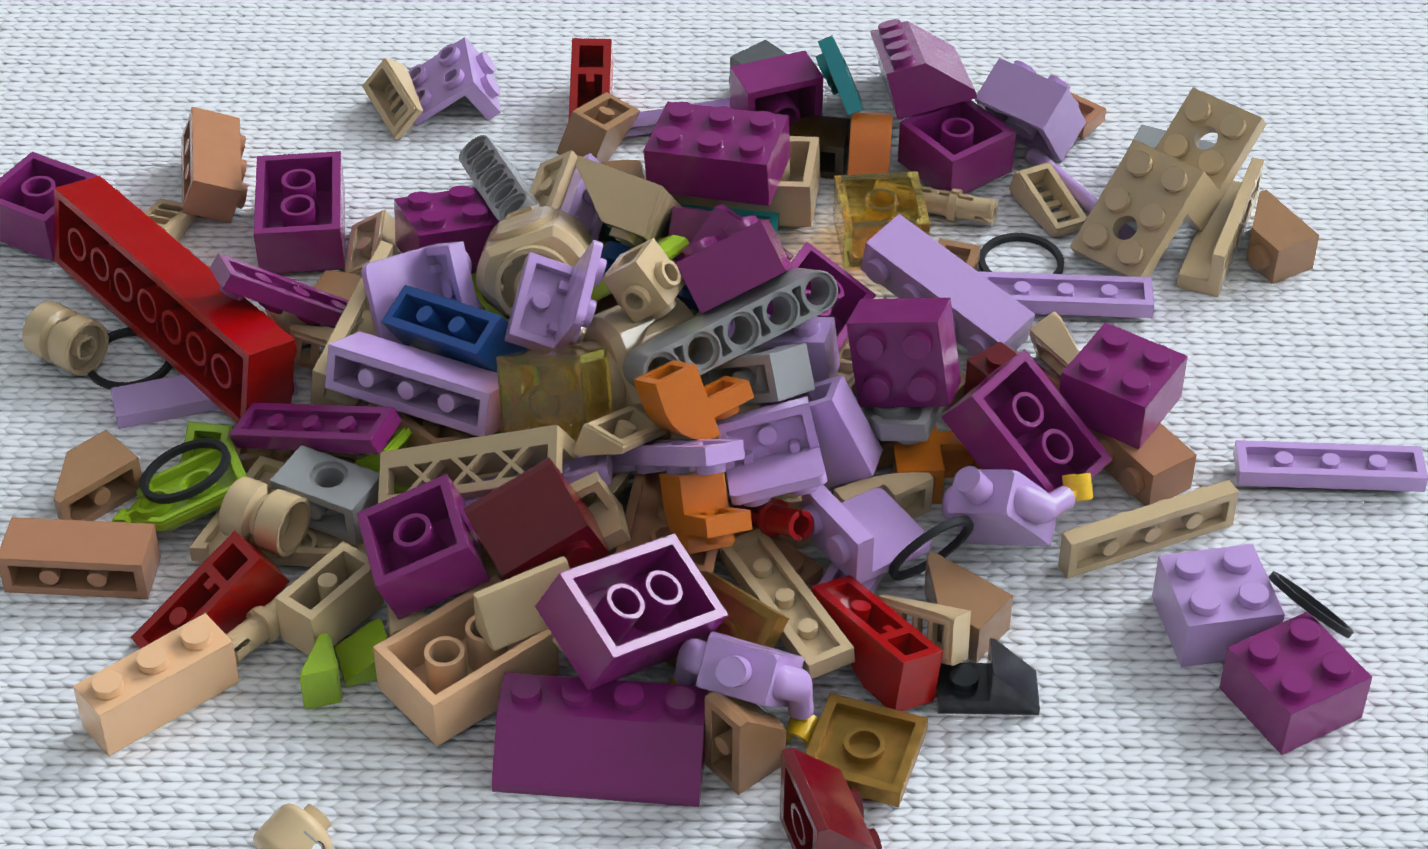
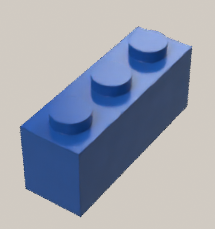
M404 285L381 321L404 345H412L423 351L506 376L511 375L527 349L504 341L508 322L501 315L408 285Z

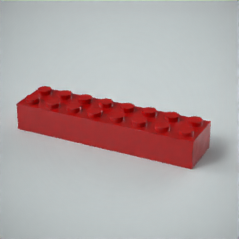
M100 175L54 188V261L180 374L193 383L235 423H238L252 403L292 404V395L294 393V358L297 348L295 339L289 333L285 332L246 298L243 301H239L225 295L219 289L220 284L206 264Z

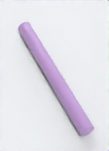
M1037 147L1031 148L1026 153V160L1033 166L1051 162L1078 205L1090 214L1098 199ZM1126 223L1120 228L1119 239H1129L1136 231Z

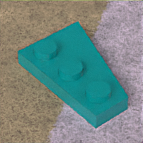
M833 35L817 41L822 53L815 56L833 95L839 93L848 115L862 110L860 94Z

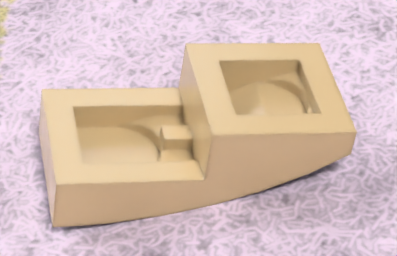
M925 472L880 475L834 489V496L842 503L874 488H881L914 519L931 511L934 478L930 473Z

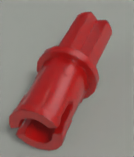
M771 498L769 502L756 507H745L743 504L737 507L750 510L752 526L758 527L763 534L770 537L783 535L795 541H801V538L803 540L808 539L814 529V519L810 512L789 507L785 501L778 498Z

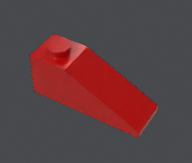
M572 38L569 119L572 111L606 92L611 95L613 94L614 58L612 39Z
M234 530L130 638L141 649L204 613L226 634L245 621L247 613L256 606L264 607L271 602L290 581L262 551Z
M851 575L811 586V592L854 647L855 662L850 665L862 686L887 708L899 711H906L934 701L943 655L942 649Z

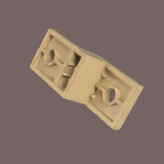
M1192 87L1156 149L1135 139L1133 140L1069 248L1074 253L1120 276L1149 277L1182 222L1200 231L1204 230L1267 123L1258 115ZM1208 133L1218 134L1217 142L1213 147L1206 150L1199 149L1200 139ZM1128 222H1136V233L1129 239H1119L1120 228Z

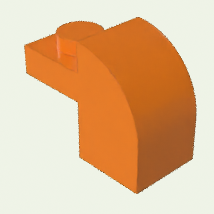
M857 111L852 114L848 176L889 178L893 113Z
M672 360L633 379L642 406L649 419L657 427L669 433L698 440L721 436L716 420H722L737 414L740 411L739 405L754 398L749 380L723 376L704 386L696 364Z
M936 424L927 441H921L912 445H904L898 441L895 442L893 474L908 472L930 473L934 478L932 504H942L944 478L955 477V474L960 469L967 466L982 469L952 431L938 432Z
M697 471L682 474L659 473L664 512L670 532L677 536L688 554L734 546L733 542L736 541L735 533L753 530L750 510L729 507L724 472L709 475H697Z

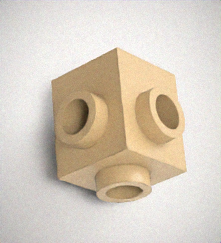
M654 238L620 254L602 278V281L614 295L618 305L626 311L634 323L651 315L655 319H659L668 314L677 305L678 302L675 298L686 284L677 265L668 258Z

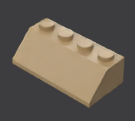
M578 155L575 165L600 220L611 228L610 236L615 237V240L631 248L652 238L657 241L668 237L672 209L674 206L681 205L663 186Z

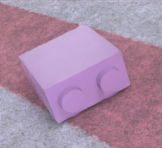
M843 374L815 382V390L779 402L759 403L760 408L808 397L828 480L823 485L827 489L870 478L874 475L883 449Z

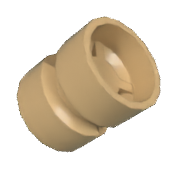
M47 301L35 307L27 317L23 327L22 340L25 348L31 354L52 362L72 374L82 376L96 369L102 362L108 349L109 336L107 329L102 323L79 314L60 303Z
M243 476L230 486L223 498L219 512V527L226 536H229L235 530L251 544L255 542L258 548L287 557L296 551L307 533L310 524L311 507L305 497L286 490L271 489L264 482Z

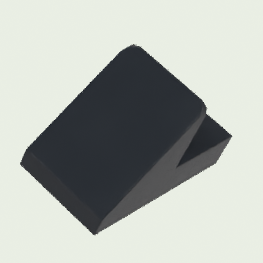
M989 639L987 663H959L954 666L941 663L936 686L938 714L1039 715L1040 703L1036 670L996 639Z

